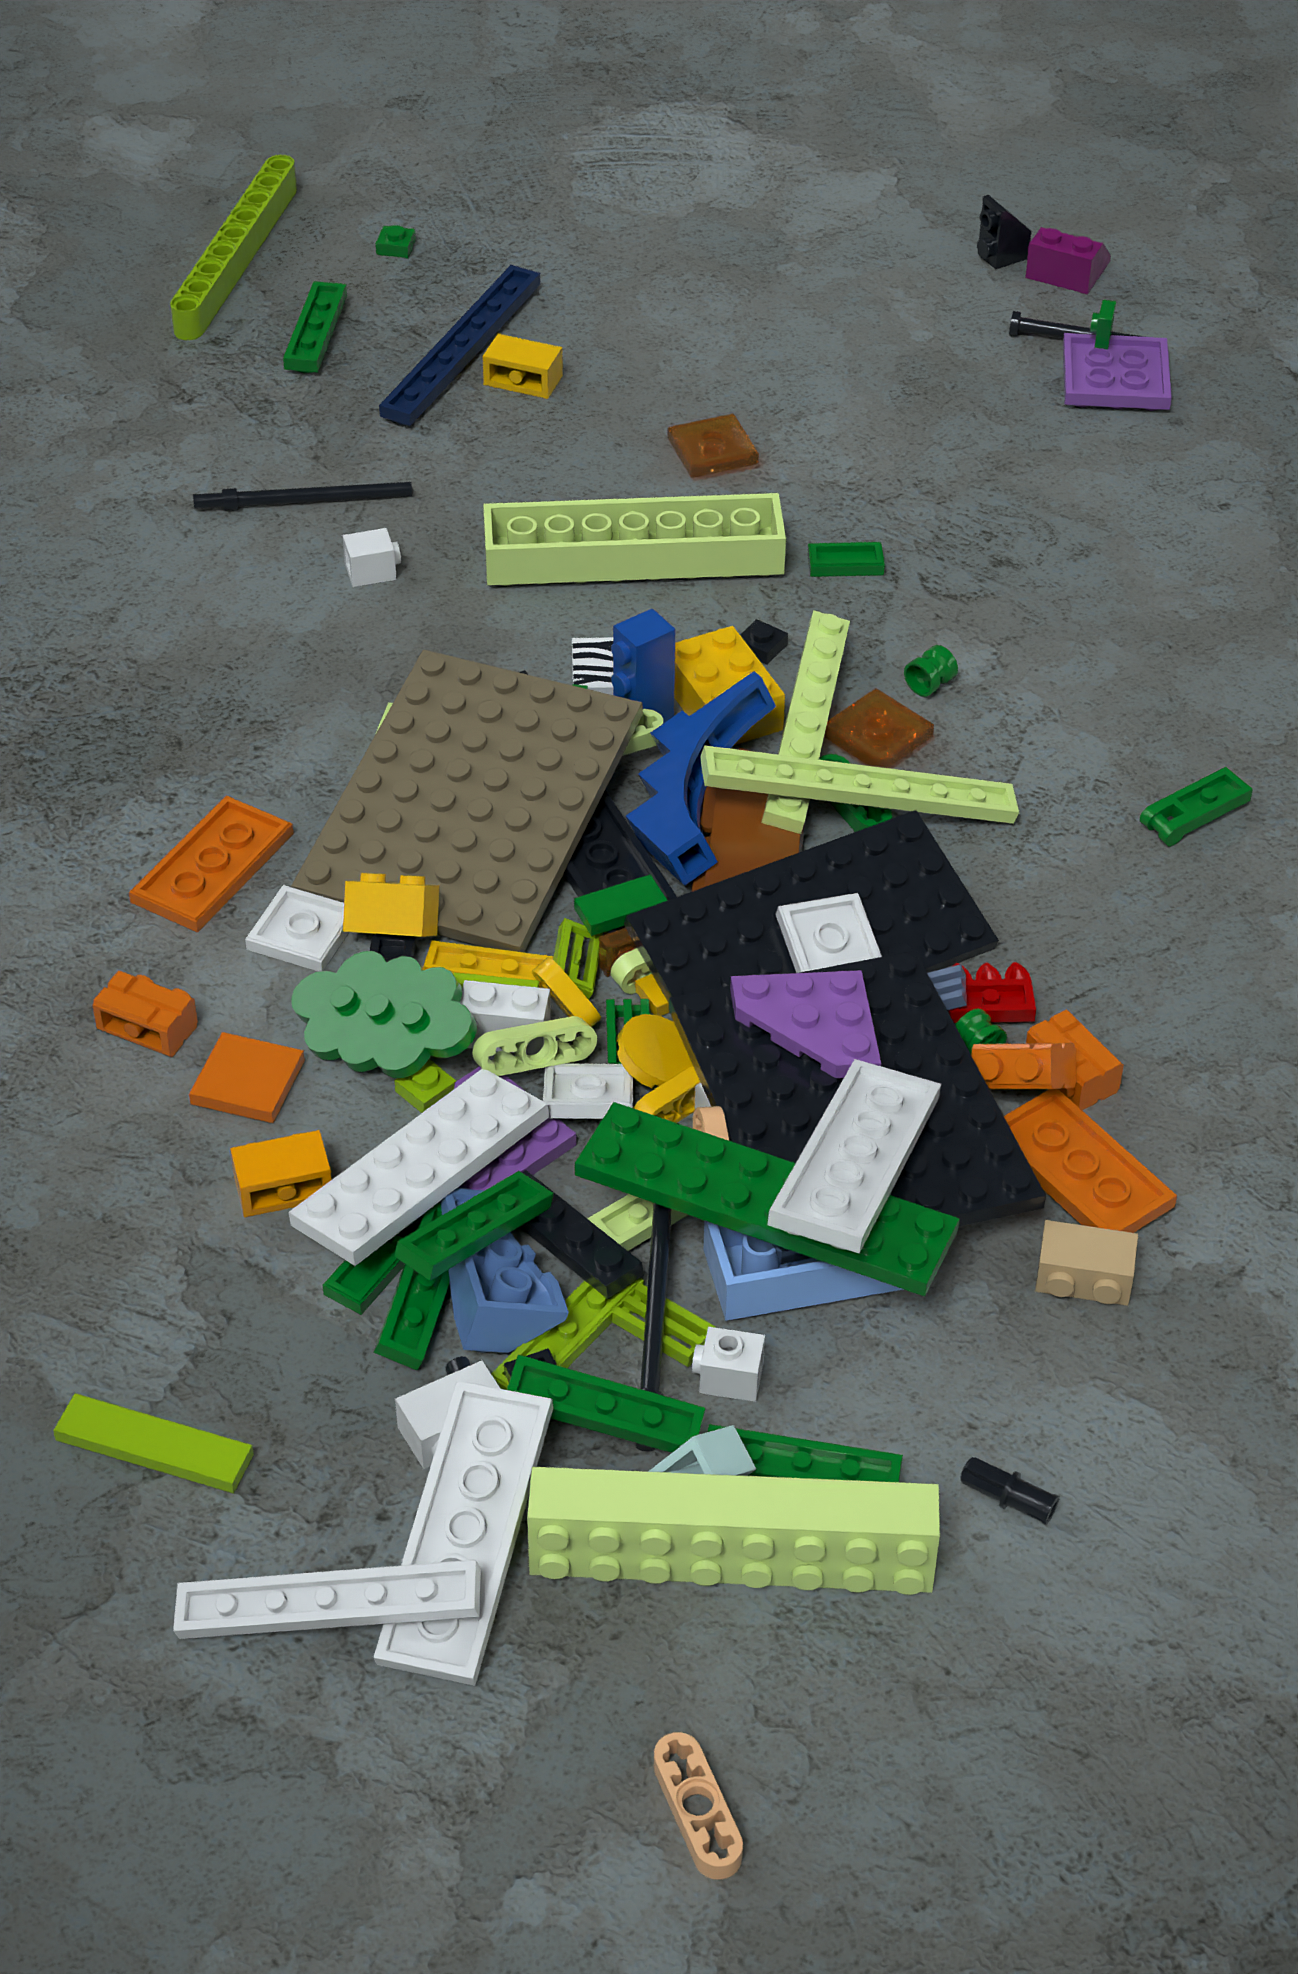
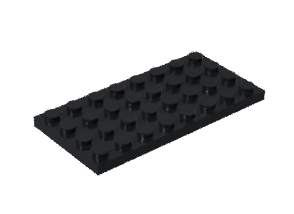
M917 810L626 915L624 921L626 930L668 1003L669 997L730 986L731 976L796 973L776 917L778 906L858 893L881 956L916 951L927 973L947 968L955 963H960L995 949L999 941Z

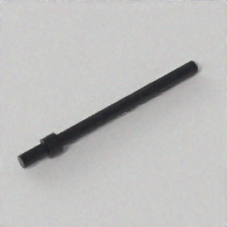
M411 482L240 492H237V488L222 489V493L193 494L194 509L223 507L224 511L238 510V506L412 496Z
M654 1203L640 1389L663 1395L659 1388L672 1209ZM636 1443V1448L640 1451L649 1452L655 1450L653 1447Z

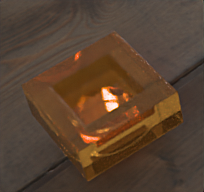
M626 928L599 937V967L606 978L611 976V968L620 956L637 948Z

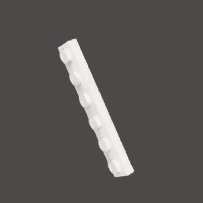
M477 1560L178 1583L173 1632L179 1639L479 1617L481 1568Z

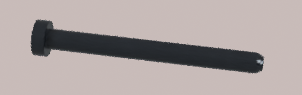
M1018 311L1012 312L1009 335L1015 336L1018 335V331L1064 338V333L1094 334L1090 333V328L1023 318L1021 317V312ZM1112 331V334H1111V335H1116V336L1145 337V336H1138V335H1132V334H1126V333H1119V332H1113V331Z

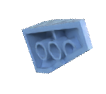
M456 1188L440 1201L442 1215L484 1190ZM510 1232L448 1269L454 1320L463 1350L509 1353L523 1343L529 1342L564 1322L569 1314L558 1281L551 1272H541L534 1263L535 1252L529 1245L521 1246Z

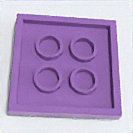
M1064 333L1065 405H1075L1077 407L1103 406L1113 409L1144 408L1150 411L1158 409L1170 410L1172 397L1167 338L1111 335L1109 348L1101 349L1094 348L1095 334Z

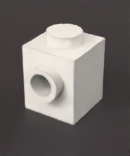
M387 528L343 535L345 566L353 587L396 580L395 564H401V554L398 542H391Z
M708 1327L705 1344H696L692 1363V1373L700 1374L699 1393L756 1402L764 1364L765 1335Z

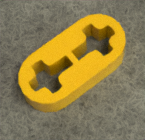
M547 957L532 970V974L539 981L542 988L550 989V997L567 1017H580L590 1027H593L601 1020L597 1009L552 958Z

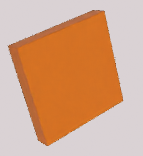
M222 1032L189 1093L190 1104L274 1123L305 1061L304 1050Z

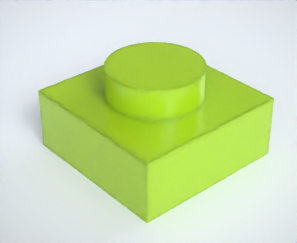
M430 1059L415 1074L394 1080L395 1092L421 1113L454 1090L456 1082L454 1078Z

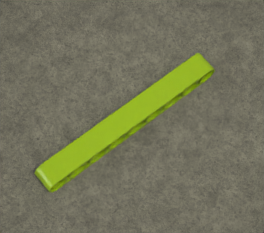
M274 155L265 161L172 298L170 307L173 331L178 339L194 340L204 334L296 194L295 161L292 157L288 155Z

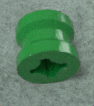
M973 1009L967 1012L955 1024L971 1056L973 1044L1006 1043L1007 1041L1006 1032L1000 1026L992 1025L990 1016L982 1009Z

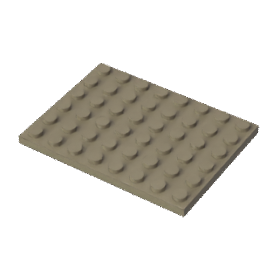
M423 649L291 887L344 903L345 881H360L361 873L386 874V882L400 883V875L425 876V884L440 885L437 935L487 948L525 952L643 715L642 702Z

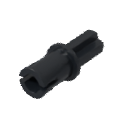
M971 1457L961 1472L960 1481L964 1485L1000 1501V1508L1006 1509L1007 1506H1010L1041 1521L1044 1525H1047L1053 1517L1060 1497L1057 1494L1047 1492L1020 1479L1021 1473L1017 1471L1009 1474L976 1457Z

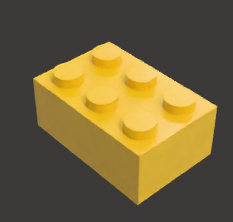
M734 626L718 629L675 643L674 698L687 715H692L755 671L762 677L776 707L756 722L734 745L782 731L784 727L785 694Z

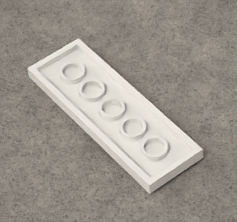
M854 1059L770 1208L767 1225L784 1230L792 1235H800L830 1244L838 1249L860 1253L939 1099L941 1084Z
M481 1069L289 1211L291 1226L356 1266L548 1119V1104L492 1072Z
M456 1380L401 1566L477 1560L481 1568L479 1617L383 1624L373 1657L376 1665L463 1684L476 1685L530 1493L532 1467H537L553 1411L552 1399Z

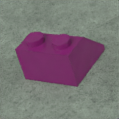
M1041 227L1029 243L1025 278L1088 294L1109 264L1111 255L1104 243L1093 241L1085 236L1077 237L1062 233L1054 228Z

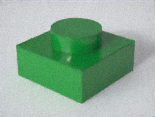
M399 225L383 226L375 243L376 255L408 258L416 241L415 229L403 228Z
M1102 300L1100 313L1093 312L1090 333L1096 334L1094 348H1109L1116 301Z

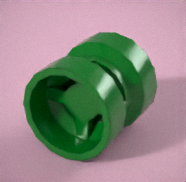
M941 645L932 646L923 653L922 658H915L904 668V677L909 688L917 695L923 697L931 695L938 690L940 684L948 683L958 674V665L954 655Z

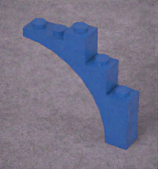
M755 671L689 716L682 710L650 733L663 757L638 773L651 798L625 817L644 848L684 886L718 862L700 830V809L707 787L704 786L700 759L704 746L731 749L756 722L776 707L762 677Z

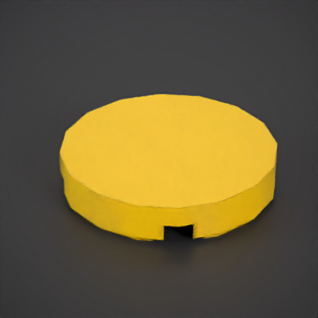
M642 1014L632 1017L617 1036L616 1043L618 1042L619 1045L617 1050L619 1061L629 1075L647 1087L660 1086L693 1065L674 1021L662 1016Z

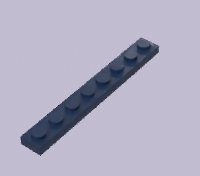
M510 265L379 405L380 417L411 426L540 286V273Z

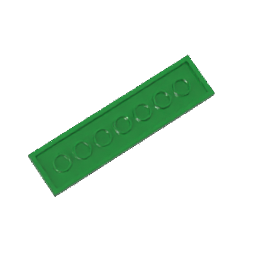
M616 1102L612 1103L575 1161V1176L924 1297L958 1232L960 1220L945 1213L889 1195L860 1253L838 1249L830 1244L804 1236L789 1234L784 1230L768 1226L767 1223L769 1210L796 1163Z

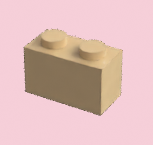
M1045 1220L1035 1292L1052 1294L1057 1297L1067 1296L1098 1301L1104 1304L1128 1306L1134 1278L1138 1233Z

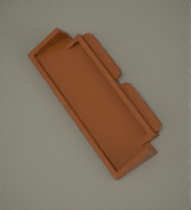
M707 786L704 795L701 825L705 832L711 833V836L705 837L718 862L693 879L692 891L802 852L804 826L801 834L761 823L768 797L766 793Z

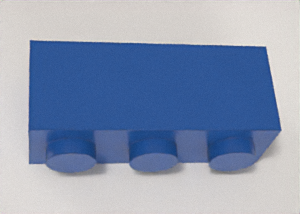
M652 608L613 626V644L611 646L613 675L611 681L614 696L642 702L643 709L658 712L663 717V723H665L674 716L676 629Z

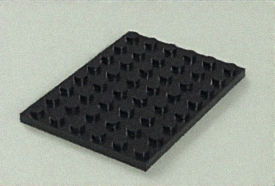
M916 951L799 972L862 970L881 1067L941 1084L939 1099L890 1193L891 1196L959 1218V1226L1044 1208L1046 1195ZM730 986L669 997V1012L711 1107L720 1106L724 1112L729 1141L796 1163L844 1078H835L821 1070V1063L803 1053L798 1057L771 1041V1034L757 1025L753 1024L751 1027H748L735 1020ZM772 1244L780 1264L812 1258Z

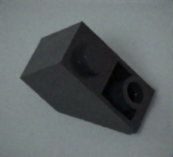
M990 195L983 196L982 211L980 213V233L977 242L978 255L995 270L1027 260L1032 231Z

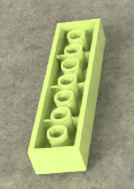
M779 493L483 504L487 585L509 586L512 584L584 583L591 581L619 582L623 580L694 579L697 577L784 574L786 536Z
M532 1467L527 1516L529 1575H542L549 1579L588 1577L599 1581L633 1579L655 1584L665 1581L694 1582L703 1586L724 1583L744 1584L752 1588H762L769 1585L792 1586L802 1590L838 1588L847 1589L851 1592H865L868 1590L897 1591L906 1595L919 1592L932 1593L940 1538L939 1484Z

